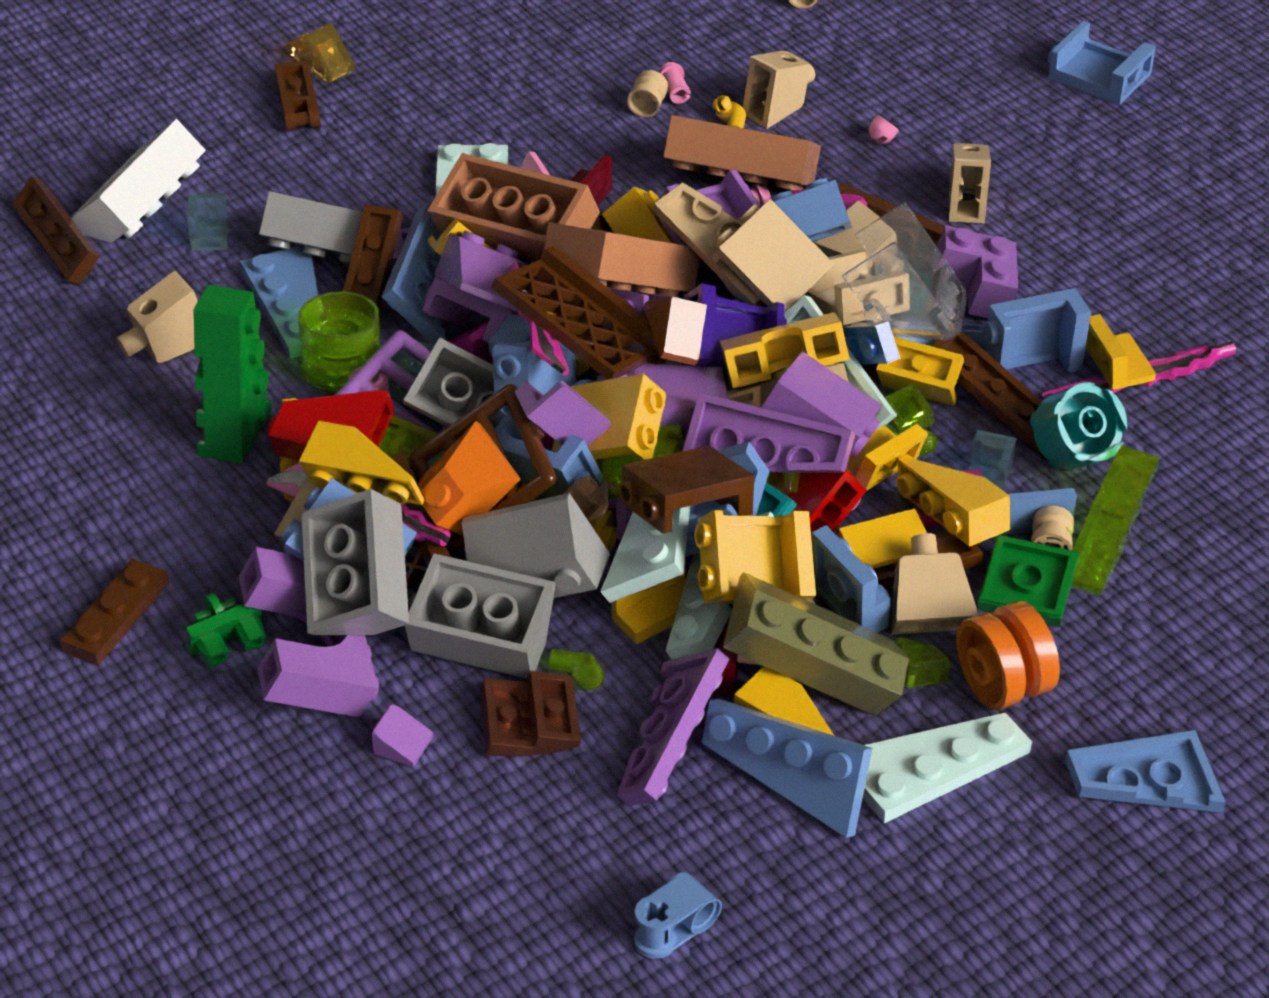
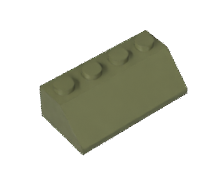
M743 572L740 575L723 648L875 716L902 696L909 658L894 640L748 573Z

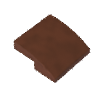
M530 671L526 682L493 678L483 679L480 687L486 755L529 756L550 754L579 747L581 736L572 675Z

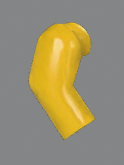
M726 95L717 97L713 102L716 116L728 126L744 128L746 120L744 108L738 103L730 101V98Z

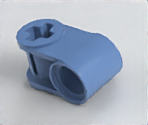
M681 872L675 875L667 884L649 896L642 898L636 904L634 915L635 921L639 925L634 935L636 950L639 954L651 959H660L670 955L679 946L695 935L706 931L714 924L721 913L722 902L689 873Z

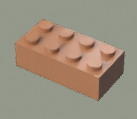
M671 115L663 158L673 160L672 167L700 173L702 166L707 167V174L725 178L728 171L737 170L739 174H742L741 178L743 181L768 186L770 179L776 180L775 187L786 190H803V186H807L815 179L821 145L808 140Z
M461 153L427 210L440 235L456 218L473 233L485 238L484 242L494 250H496L498 244L518 251L517 258L532 262L541 259L548 222L591 229L600 213L588 185Z
M548 222L544 250L555 246L605 286L627 291L632 289V291L655 294L657 287L656 294L677 298L679 291L690 292L695 288L700 257L689 246Z

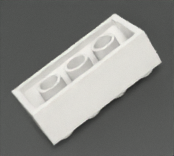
M175 119L142 145L70 218L83 235L109 243L114 242L122 235L128 239L143 226V223L139 220L143 215L149 218L162 206V203L159 201L160 197L163 195L166 199L181 186L178 179L181 176L186 179L200 166L196 160L206 150Z

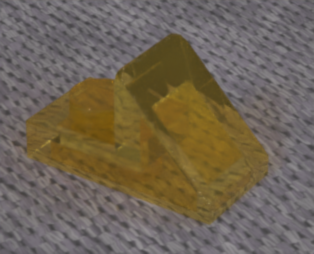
M327 24L287 43L288 55L297 61L308 60L309 69L328 83L355 70V64L332 24Z

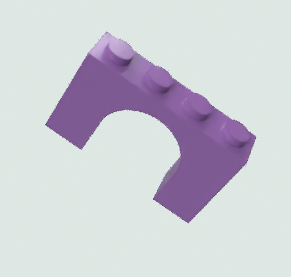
M255 547L239 575L244 605L246 607L289 615L307 624L304 562L288 553ZM320 635L328 647L274 639L257 668L265 701L360 718L369 702L376 698L379 680L374 673L371 648L367 644L365 635Z

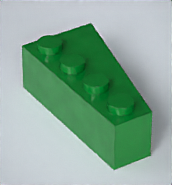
M207 285L193 309L195 357L201 358L197 375L195 376V385L197 391H203L201 409L197 410L196 419L197 426L204 427V438L197 443V454L201 457L242 464L263 423H268L272 414V402L268 400L266 391L269 377L268 372L263 368L262 360L265 345L264 341L260 340L259 337L261 314L260 310L256 309L254 292Z

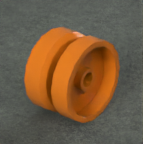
M1015 601L998 607L993 614L983 613L965 619L958 626L956 644L963 674L973 693L989 709L1002 710L1019 703L1023 697H1036L1052 691L1058 684L1060 665L1053 636L1041 615L1033 606L1025 601Z

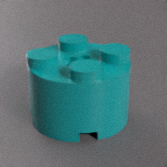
M1084 382L1045 398L1037 410L1032 413L1030 424L1036 444L1049 465L1055 469L1075 470L1107 460L1118 453L1123 445L1121 443L1123 431L1127 430V416L1121 401L1113 392L1108 389L1103 390L1095 386V383Z

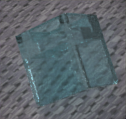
M224 193L189 194L187 222L192 251L228 249L230 223L226 195Z
M977 429L968 470L981 469L982 477L987 478L1004 491L1013 467L1017 438Z

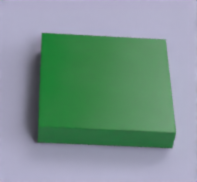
M997 535L978 598L977 609L993 613L998 607L1015 601H1025L1037 610L1046 625L1060 627L1075 575L1079 552Z

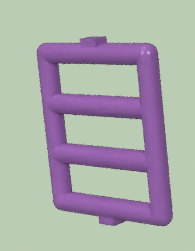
M398 330L335 395L379 390L369 382L379 371L409 391L416 377L392 361L391 358L402 348L424 364L431 350L406 332ZM391 398L395 411L392 419L425 443L447 428L444 425L439 432L435 431ZM385 433L379 448L390 457L404 452L412 469L409 461L412 452Z

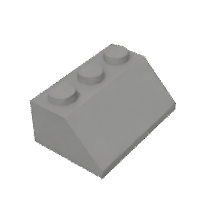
M269 191L259 234L265 239H269L268 246L289 250L290 245L304 247V254L325 258L327 252L340 255V262L350 264L363 212Z
M439 337L405 396L403 404L448 427L494 394L493 365ZM493 414L489 418L495 429L498 423H496L495 414Z
M369 489L302 512L307 633L311 635H376L408 625L409 612L401 504Z
M570 493L464 517L462 521L467 561L553 581L556 586L554 598L597 589L610 556V552Z
M434 553L409 610V624L405 625L411 651L527 679L530 671H536L546 645L556 587L555 582Z

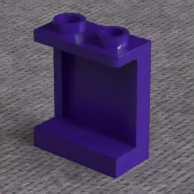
M704 283L684 295L685 300L707 305L700 355L695 366L722 367L725 379H728L719 341L787 324V320L784 317V303L775 302L771 306L764 308L716 297V286ZM773 373L771 374L772 379L766 380V381H762V382H758V384H759V383H763V382H767V381L774 380V379H773Z

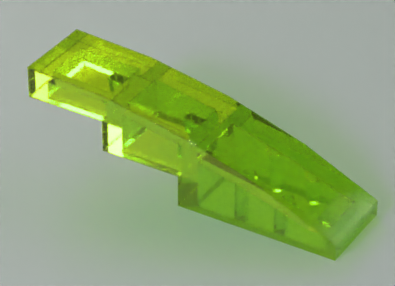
M1120 446L1074 546L1073 551L1079 552V559L1072 587L1101 596L1127 545L1129 532L1143 506L1145 493L1158 469L1160 457L1126 446Z

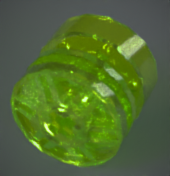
M346 291L328 292L315 296L303 304L299 310L302 374L309 383L320 389L337 392L349 380L351 372L363 366L380 348L379 308L371 299L361 294Z

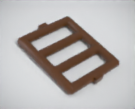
M507 384L412 452L409 457L410 464L419 483L420 478L430 469L428 461L444 449L446 452L477 421L483 426L507 459L489 418L507 405L538 476L521 488L517 483L505 495L506 498L496 504L490 511L530 502L556 483L557 476L540 440L545 437L544 432L526 416L514 392L518 389L514 384ZM448 530L450 538L441 536L444 542L447 543L446 547L449 553H457L465 547L464 537Z

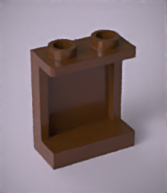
M709 445L622 465V482L619 485V494L627 508L662 534L672 532L673 511L675 509L713 500L720 505H732L738 516L752 515L754 475Z

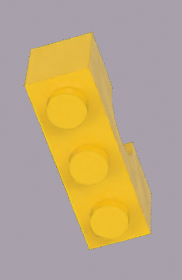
M835 312L719 341L728 379L733 389L772 379V373L790 367L802 351L824 366L850 360L842 323Z

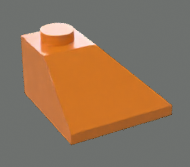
M475 421L420 478L418 488L425 499L423 507L437 526L463 536L462 521L464 517L489 512L521 478L483 426Z

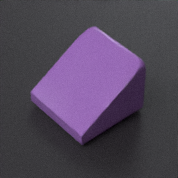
M391 704L372 732L374 754L414 767L432 740L433 732L402 708Z

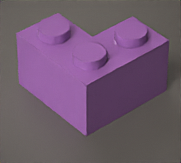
M945 225L932 256V282L948 286L956 285L958 288L967 290L968 314L988 318L989 306L991 304L1012 301L1018 291L1016 242L1000 236L993 237L973 232L967 228Z

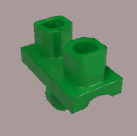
M214 593L204 596L206 609L194 613L193 616L196 623L186 627L188 642L185 643L189 654L192 656L198 653L208 668L224 663L229 658V650L224 642L235 637L238 638L244 651H252L265 644V632L261 622L262 610L246 607L244 603L237 606L234 598L220 602Z

